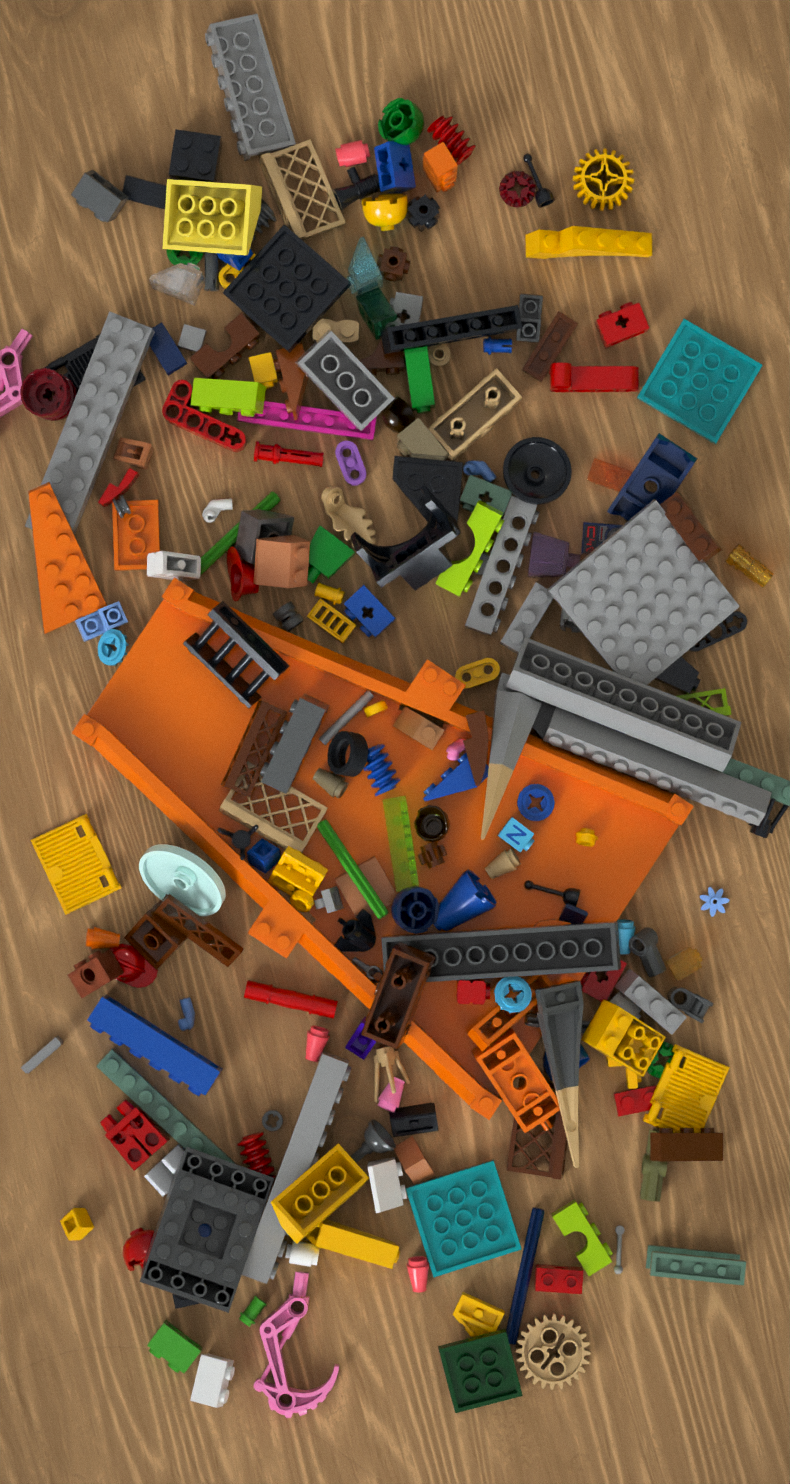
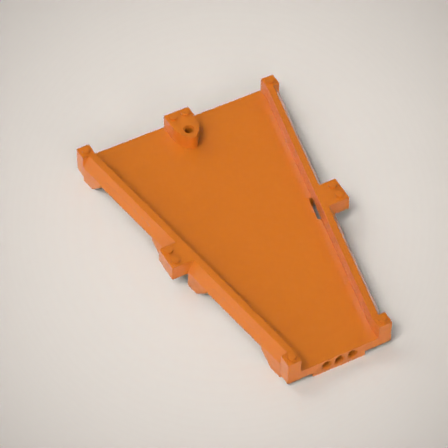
M174 577L162 595L163 601L89 713L82 716L72 734L93 746L263 908L248 934L286 959L296 944H301L321 965L370 1009L375 998L376 987L383 975L380 972H376L373 978L378 983H374L368 978L366 972L354 964L352 960L356 957L370 967L377 966L384 973L381 938L385 936L411 935L414 933L404 931L395 923L391 911L392 904L386 907L388 914L385 917L378 919L375 913L371 915L376 941L370 950L365 952L340 951L334 946L341 936L344 938L342 934L344 926L338 922V919L341 918L348 922L349 920L356 921L357 918L335 881V878L344 874L346 870L318 828H316L302 852L306 857L319 862L328 869L324 879L313 895V899L323 898L321 891L337 886L344 908L327 913L326 907L316 909L314 903L310 911H308L316 919L313 923L279 893V888L267 882L277 864L265 874L248 862L247 851L262 838L278 847L281 857L285 849L254 832L251 835L250 845L245 848V859L241 860L240 848L234 846L232 838L217 831L218 828L232 833L239 830L246 832L250 830L221 813L219 809L231 790L222 786L221 783L258 701L250 708L241 703L238 697L183 645L184 641L194 633L200 636L213 622L208 614L220 602L196 593ZM230 607L289 665L288 669L276 680L269 677L256 691L261 696L260 701L286 711L287 715L284 721H290L293 713L289 712L294 700H299L304 694L330 705L321 719L318 731L311 740L312 743L302 760V764L291 787L328 808L321 821L326 819L356 864L360 865L375 856L396 894L404 888L418 886L431 891L439 903L460 876L469 869L480 878L478 881L483 886L486 885L497 902L492 910L448 931L438 930L432 924L426 932L419 934L571 924L559 920L563 907L566 905L563 898L536 889L527 890L524 887V883L528 880L532 881L535 885L561 892L568 888L580 889L576 907L588 913L583 923L617 921L678 826H682L694 807L675 793L671 794L585 757L553 746L529 734L486 837L482 840L481 832L487 778L476 788L428 801L423 800L426 796L423 792L431 784L434 783L437 786L443 781L440 776L450 767L454 770L460 765L457 760L453 761L447 758V747L457 739L472 738L466 715L478 711L456 703L466 684L429 660H426L413 682L409 683ZM219 628L208 640L207 644L217 652L230 636ZM236 644L224 657V660L234 668L246 655V652ZM253 660L240 676L250 685L263 669ZM369 690L374 697L339 732L348 731L361 734L368 744V749L378 744H384L385 747L380 752H388L389 755L384 761H392L393 764L388 770L395 769L396 773L392 778H399L400 781L395 785L396 788L375 796L379 788H372L371 785L376 780H368L367 776L372 771H364L363 769L360 774L354 777L339 775L344 777L349 785L341 798L331 797L313 780V776L319 768L334 773L328 765L327 757L331 740L324 745L319 738ZM382 700L386 702L388 709L367 718L364 708ZM401 704L444 722L443 727L440 728L445 731L433 750H430L393 726L402 712L399 710ZM268 710L265 716L267 725L276 724L280 714ZM485 715L488 732L486 764L489 767L493 718ZM266 731L256 736L255 740L258 748L267 745L269 741ZM278 732L275 741L280 742L283 734ZM254 744L252 745L250 751L255 749ZM350 744L346 750V763L350 756ZM265 749L260 750L261 756ZM465 750L459 753V758L466 753ZM257 752L248 755L246 762H250L255 766L260 761ZM269 753L265 762L270 763L273 755ZM246 773L245 780L247 785H249L250 780ZM243 781L240 783L239 787L244 786ZM266 784L264 785L267 797L280 794L279 790ZM531 784H540L547 787L554 797L555 803L552 813L541 821L528 820L520 813L517 806L518 795L525 787ZM261 786L253 788L250 795L251 801L264 798ZM235 792L231 798L238 804L248 802L247 796ZM293 794L284 796L287 809L300 806L297 796ZM529 794L532 803L528 809L537 807L542 811L540 802L544 796L534 798V796L532 797ZM281 797L268 800L271 813L284 810ZM265 801L252 804L254 813L257 815L268 814ZM428 805L440 807L448 815L450 822L446 836L436 841L438 846L444 845L447 855L443 856L445 862L430 869L427 863L421 864L418 855L422 853L420 847L432 842L425 841L418 836L414 825L418 810ZM314 806L304 808L307 820L317 818L321 810ZM301 809L288 812L291 824L304 821ZM285 813L272 816L274 825L278 827L288 825ZM511 817L534 833L532 839L535 841L527 851L523 849L521 852H518L497 836ZM313 823L308 824L309 829H311ZM301 825L292 828L294 836L303 841L307 835L306 826ZM582 828L594 830V835L598 836V840H595L593 847L576 843V832H580ZM512 849L521 862L517 866V870L491 879L485 867L504 850ZM586 972L547 974L546 976L554 985L571 981H581ZM531 975V976H518V977H521L522 979H524L525 981H527V980H529L533 975ZM504 977L483 978L486 984H490V1000L485 999L484 1005H477L472 1002L470 1004H459L457 1002V980L426 982L404 1043L434 1070L471 1109L490 1120L502 1099L471 1051L478 1046L467 1034L478 1022L498 1006V1003L495 1002L494 990L497 983ZM510 988L509 993L505 996V998L509 997L513 993V991ZM536 1005L528 1013L537 1014L538 1006ZM525 1015L511 1028L530 1055L542 1034L540 1027H532L525 1024Z

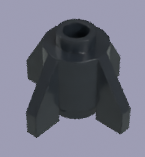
M362 909L356 916L358 919L356 921L349 920L345 922L341 918L338 919V922L344 926L342 929L344 938L341 936L334 946L340 951L365 952L375 945L376 934L372 918L366 910Z

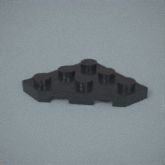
M394 456L392 480L425 520L429 521L431 511L424 504L427 499L420 490V487L424 485L427 486L458 523L463 462Z

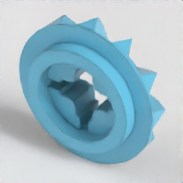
M110 629L101 636L98 643V656L104 664L116 666L117 663L123 661V656L127 655L126 647L129 644L126 642L127 636L122 634V631ZM110 645H115L117 650L114 651Z
M518 976L502 978L494 990L495 1002L498 1003L501 1010L508 1011L509 1013L521 1012L530 1004L532 998L529 984ZM509 988L513 992L521 991V993H519L515 997L516 1001H513L512 998H505V996L509 993Z

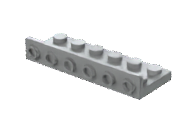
M258 14L210 24L207 33H205V40L207 46H211L212 49L211 60L213 67L217 68L219 73L217 78L219 88L224 90L225 93L224 105L226 111H230L232 120H230L232 132L237 134L238 153L243 155L244 161H247L251 156L295 145V139Z

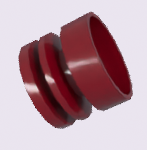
M42 368L36 369L26 376L22 382L20 395L23 405L32 414L46 420L58 421L68 417L77 395V389L73 382L65 375L55 370ZM52 392L56 393V395L53 396V400H49V398L52 397Z

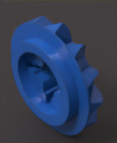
M531 784L525 787L518 795L517 800L520 813L531 821H541L547 818L552 813L555 803L552 792L540 784ZM529 794L532 797L534 796V798L544 796L540 802L542 811L537 807L528 809L532 803Z

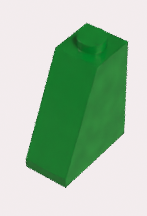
M427 346L405 349L404 361L412 411H417V414L429 413L431 408H435Z

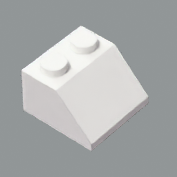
M395 1157L368 1162V1172L376 1213L403 1206V1199H407L405 1185H400L399 1176H403L401 1162L396 1163Z

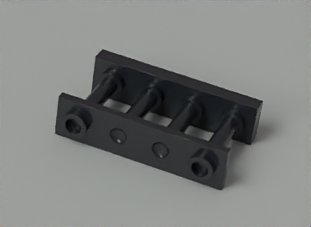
M222 601L209 612L208 616L213 622L200 636L194 633L184 641L183 645L237 696L241 703L250 708L261 699V696L256 691L269 677L276 680L288 669L289 665ZM221 628L230 638L215 652L207 642ZM238 644L246 652V655L232 668L224 660V657ZM254 660L263 671L249 685L240 674Z

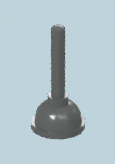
M372 1119L368 1123L369 1126L365 1130V1141L361 1144L362 1147L350 1156L356 1163L366 1154H371L372 1152L385 1153L396 1148L391 1135L376 1120Z

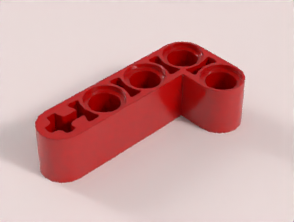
M564 362L552 363L550 365L551 392L639 391V367L571 366V363Z
M178 380L173 384L162 408L163 416L167 422L232 452L244 450L247 441L241 430L189 407L193 388L188 381ZM185 386L189 389V392L185 397H180L177 395L178 388ZM171 407L179 409V414L175 418L167 416V412ZM196 416L200 418L198 426L190 427L188 425V420L191 417ZM212 426H219L221 428V433L218 436L213 437L209 435V429ZM226 430H228V436L236 438L238 435L241 443H236L234 446L232 440L225 437Z

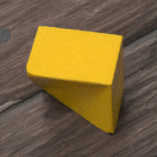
M73 1208L60 1220L68 1240H81L94 1228L85 1208Z

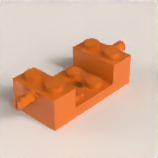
M512 1028L507 1030L483 1052L479 1047L471 1051L524 1133L539 1124L542 1125L544 1131L549 1130L544 1122L547 1123L550 1129L553 1127L548 1118L560 1111L557 1096ZM522 1076L525 1078L524 1085L519 1088L514 1087V1079Z

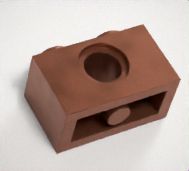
M111 949L104 953H101L100 950L88 956L89 962L86 959L80 961L73 966L75 970L68 974L81 998L91 994L124 973Z

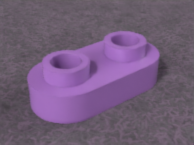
M342 441L337 445L335 454L343 477L349 485H361L366 479V469L358 448L351 441ZM344 450H350L351 455L344 457L342 454ZM352 471H358L359 477L354 479L350 474Z

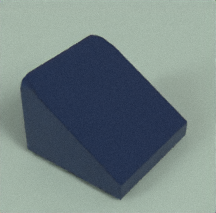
M566 904L563 907L559 920L571 924L583 923L588 913L573 905Z

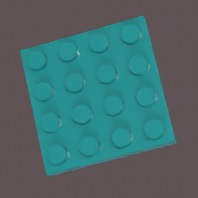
M683 319L637 399L716 444L763 365L688 320Z
M494 1160L405 1188L433 1277L522 1250Z

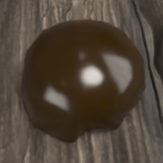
M395 397L382 410L383 421L386 427L393 432L400 433L415 421L414 413L410 406L400 397Z
M428 805L418 810L414 825L418 836L425 841L434 842L446 836L450 822L448 815L440 807Z

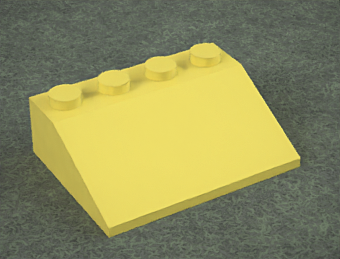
M167 179L163 249L248 255L261 210L262 186Z

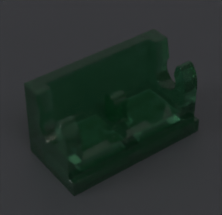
M378 287L356 296L359 314L376 340L381 339L380 331L387 328L386 325L397 320V314Z

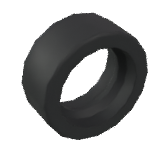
M341 731L333 737L327 755L331 771L335 774L350 777L360 774L365 767L368 757V744L361 734ZM350 744V756L346 763V750Z

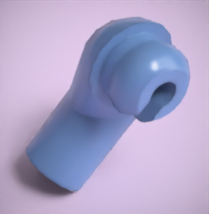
M470 460L463 466V471L466 475H481L485 481L490 483L497 478L484 461Z
M188 997L179 1000L184 1015L183 1019L178 1020L181 1031L191 1030L194 1027L195 1011L191 998Z

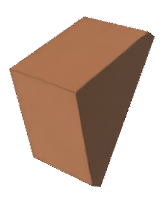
M120 437L113 459L147 470L154 448L146 442Z
M413 1135L396 1145L394 1151L414 1185L428 1181L436 1176Z

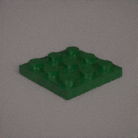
M506 1329L438 1346L455 1413L523 1396Z

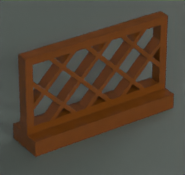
M519 1079L518 1088L524 1085L525 1079ZM548 1083L551 1088L555 1089L554 1083ZM560 1111L554 1114L556 1116L555 1123L552 1124L554 1134L550 1131L549 1127V1130L541 1132L536 1137L531 1131H528L527 1133L532 1140L523 1147L517 1141V1133L522 1129H518V1123L514 1118L507 1171L551 1177L559 1180L563 1178L568 1141ZM548 1132L553 1139L552 1146L544 1150L537 1139ZM535 1142L542 1153L532 1160L524 1149ZM517 1145L519 1150L515 1152V1146ZM549 1150H551V1156H550V1157H549V1155L547 1154V1152H548ZM519 1152H522L529 1161L524 1167L513 1166L514 1156ZM544 1155L550 1162L549 1171L539 1170L534 1162ZM532 1165L534 1169H528L527 1167Z

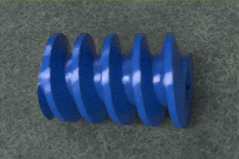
M378 744L368 749V764L364 767V771H372L367 776L368 780H376L371 785L372 788H379L375 796L396 788L395 785L400 781L399 778H392L396 773L395 769L388 770L393 764L392 761H384L389 755L388 752H380L385 747L384 744Z

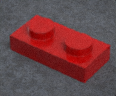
M657 1084L613 1093L618 1116L649 1111L652 1106L650 1101Z

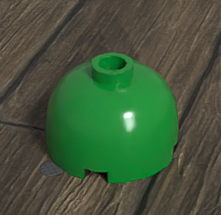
M397 98L383 109L384 116L378 122V129L382 138L387 141H395L401 145H409L420 137L425 125L424 116L415 103L403 98Z

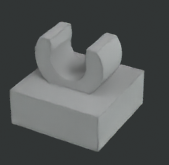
M337 886L321 891L323 898L314 900L316 909L326 907L327 913L344 908Z

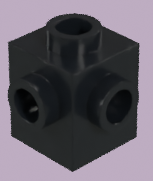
M425 194L421 198L419 196L415 197L408 203L410 207L407 208V220L414 228L418 227L422 232L426 228L428 230L438 223L437 219H439L440 213L438 210L440 207L433 198L429 199ZM423 207L427 209L425 214L419 212Z

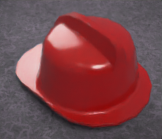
M230 547L227 552V569L231 583L232 599L236 602L239 601L242 595L258 593L259 585L254 584V566L248 562L241 561L237 549Z
M122 943L119 944L118 948H110L124 971L122 975L115 978L116 980L136 988L147 987L153 983L157 977L158 969L156 970L133 946Z

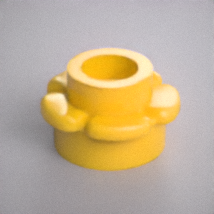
M582 828L580 832H576V843L593 847L595 840H598V836L594 835V830Z

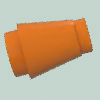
M97 927L87 929L86 947H91V949L119 947L120 934Z

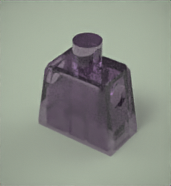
M534 532L527 577H562L566 574V567H574L580 562L581 554L568 553L569 542Z

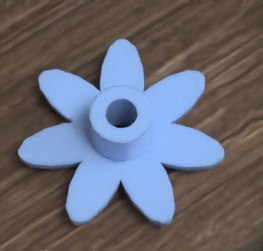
M709 887V896L700 895V899L706 902L702 905L701 910L710 908L711 917L715 915L716 909L721 913H725V909L721 904H726L730 900L728 898H721L723 889H719L715 894L714 890Z

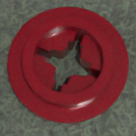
M512 171L506 174L500 182V196L511 207H524L533 200L536 184L532 177L524 171ZM515 180H517L519 186L524 187L521 190L520 198L516 191L511 190V188H514Z

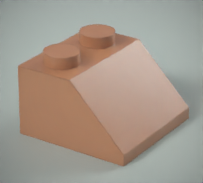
M296 535L256 539L254 584L282 588L307 586L310 541Z

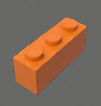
M442 142L423 153V171L436 193L440 190L446 192L454 187L458 165L445 143Z

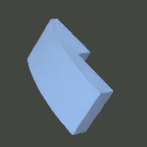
M118 601L75 620V623L83 641L86 642L104 634L110 629H116L128 623V620Z

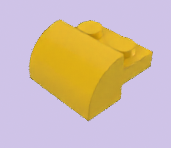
M288 846L267 882L291 896L295 890H303L313 897L328 869L319 862L306 857L299 850Z

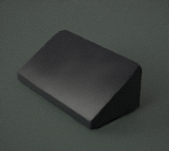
M434 1103L396 1108L394 1113L389 1111L393 1137L439 1131Z

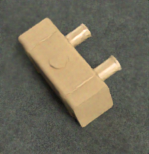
M496 368L445 414L438 417L428 430L448 452V458L454 461L460 454L466 452L468 447L476 440L490 432L500 419L508 415L521 402L522 396Z

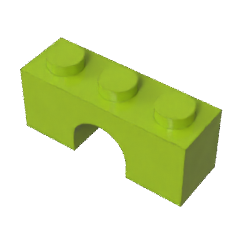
M574 1199L551 1214L564 1237L574 1231L582 1232L586 1236L585 1247L575 1254L588 1276L612 1263L609 1256L613 1255L606 1242L602 1244L597 1236L601 1235L594 1222L589 1224L585 1217L589 1213L582 1202L577 1204Z

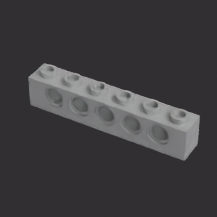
M511 496L503 518L505 521L497 534L465 628L491 636L492 631L497 633L501 622L497 618L499 611H505L509 599L505 597L508 588H513L516 576L513 575L515 567L520 568L524 557L523 554H520L523 545L528 546L532 533L528 532L530 524H536L540 513L536 511L537 504H530ZM520 518L524 521L525 527L517 530L512 526V521ZM507 540H514L517 543V549L508 551L504 547V543ZM500 561L507 562L510 567L509 571L506 573L499 572L496 567L497 563ZM491 583H499L502 587L501 593L492 594L489 591V585ZM483 605H492L494 613L491 616L483 615L481 612Z

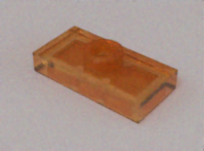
M594 458L586 480L620 492L633 472Z

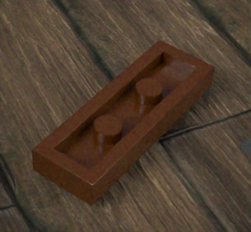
M558 311L522 371L542 382L550 369V365L554 363L578 323Z

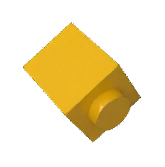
M271 352L249 357L254 382L261 383L266 386V389L274 387V383H278Z

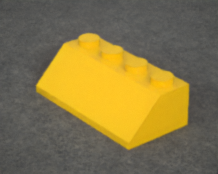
M338 1143L273 1199L271 1204L281 1227L298 1244L368 1181L369 1177Z

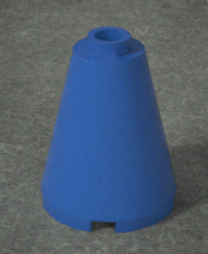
M468 869L460 876L439 903L438 919L434 924L438 930L448 931L492 910L496 906L497 902L486 885L483 886L478 881L480 878Z

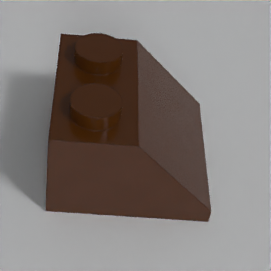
M161 900L146 912L124 937L156 970L188 939L154 913Z

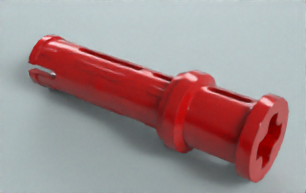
M256 441L253 462L263 460L279 464L280 461L322 467L324 453L281 448L279 444L274 446L265 445Z

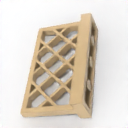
M311 139L271 154L268 152L261 155L259 164L285 225L300 239L305 240L345 225L346 222ZM305 147L308 148L311 155L308 162L296 157L298 150ZM284 156L291 159L288 169L286 170L278 166L276 158ZM294 161L306 166L303 176L290 171ZM308 168L318 171L320 177L317 183L304 178ZM288 175L300 180L296 191L287 187L285 181ZM302 182L315 187L311 197L299 192ZM317 188L327 193L328 200L326 204L313 199ZM296 196L309 201L305 212L295 207L294 201ZM311 203L324 208L320 218L307 213ZM326 209L334 212L338 221L329 223L323 220ZM305 217L318 222L314 230L306 232L303 225Z
M247 762L249 769L256 767L252 763ZM246 774L238 777L235 786L239 787L243 781L244 786L239 788L247 790ZM259 775L260 782L256 783L254 787L261 786L264 798L251 801V798L247 797L248 802L238 804L231 799L236 791L230 790L219 811L249 829L258 825L259 828L255 831L257 834L285 850L290 846L302 853L328 809L293 787H290L286 794L279 791L280 794L267 797L265 784L261 782L262 775ZM291 794L297 796L300 806L287 809L284 796ZM281 797L284 810L271 813L268 800ZM265 801L268 814L259 816L254 813L252 804ZM314 806L321 810L317 818L307 820L304 808ZM301 809L304 821L291 824L288 812ZM285 813L288 825L283 827L274 825L272 816ZM309 823H313L311 829H309ZM306 826L307 835L303 841L294 836L293 827Z

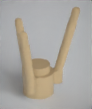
M390 1046L375 1049L376 1055L373 1056L375 1063L374 1101L376 1103L379 1102L380 1063L381 1067L386 1066L392 1093H396L391 1065L395 1064L394 1060L406 1084H410L398 1051H394V1048Z

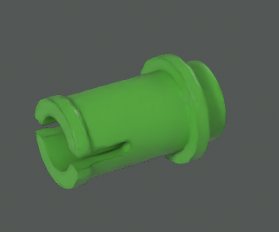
M254 1296L245 1311L240 1312L241 1316L239 1319L250 1327L256 1323L254 1320L267 1304L257 1296Z

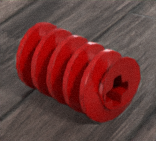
M441 116L428 127L427 132H434L432 138L433 140H439L438 144L445 143L452 157L457 161V165H459L472 154L476 145L467 146L470 141L469 137L462 140L461 137L465 131L456 132L459 124H450L453 116L448 118Z
M264 1131L242 1137V1141L237 1146L245 1147L240 1152V1155L248 1157L242 1164L250 1165L248 1169L273 1178L276 1177V1175H269L274 1171V1166H267L272 1161L271 1157H264L269 1153V1149L261 1148L267 1143L265 1139H259L264 1135Z

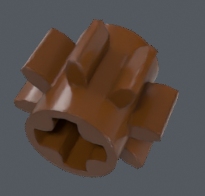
M434 841L420 847L422 853L418 857L422 865L427 863L430 869L445 862L443 856L447 855L444 845L438 846L437 842Z

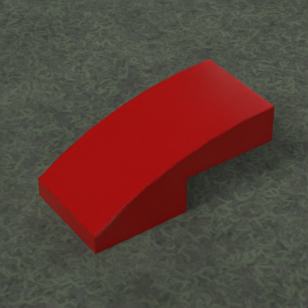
M129 468L118 487L109 483L98 503L106 507L112 504L113 499L118 500L135 483L139 477L138 472Z

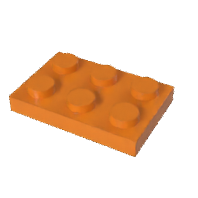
M112 501L114 570H147L148 554L160 551L159 501H126L131 514L125 513L123 518L120 517Z

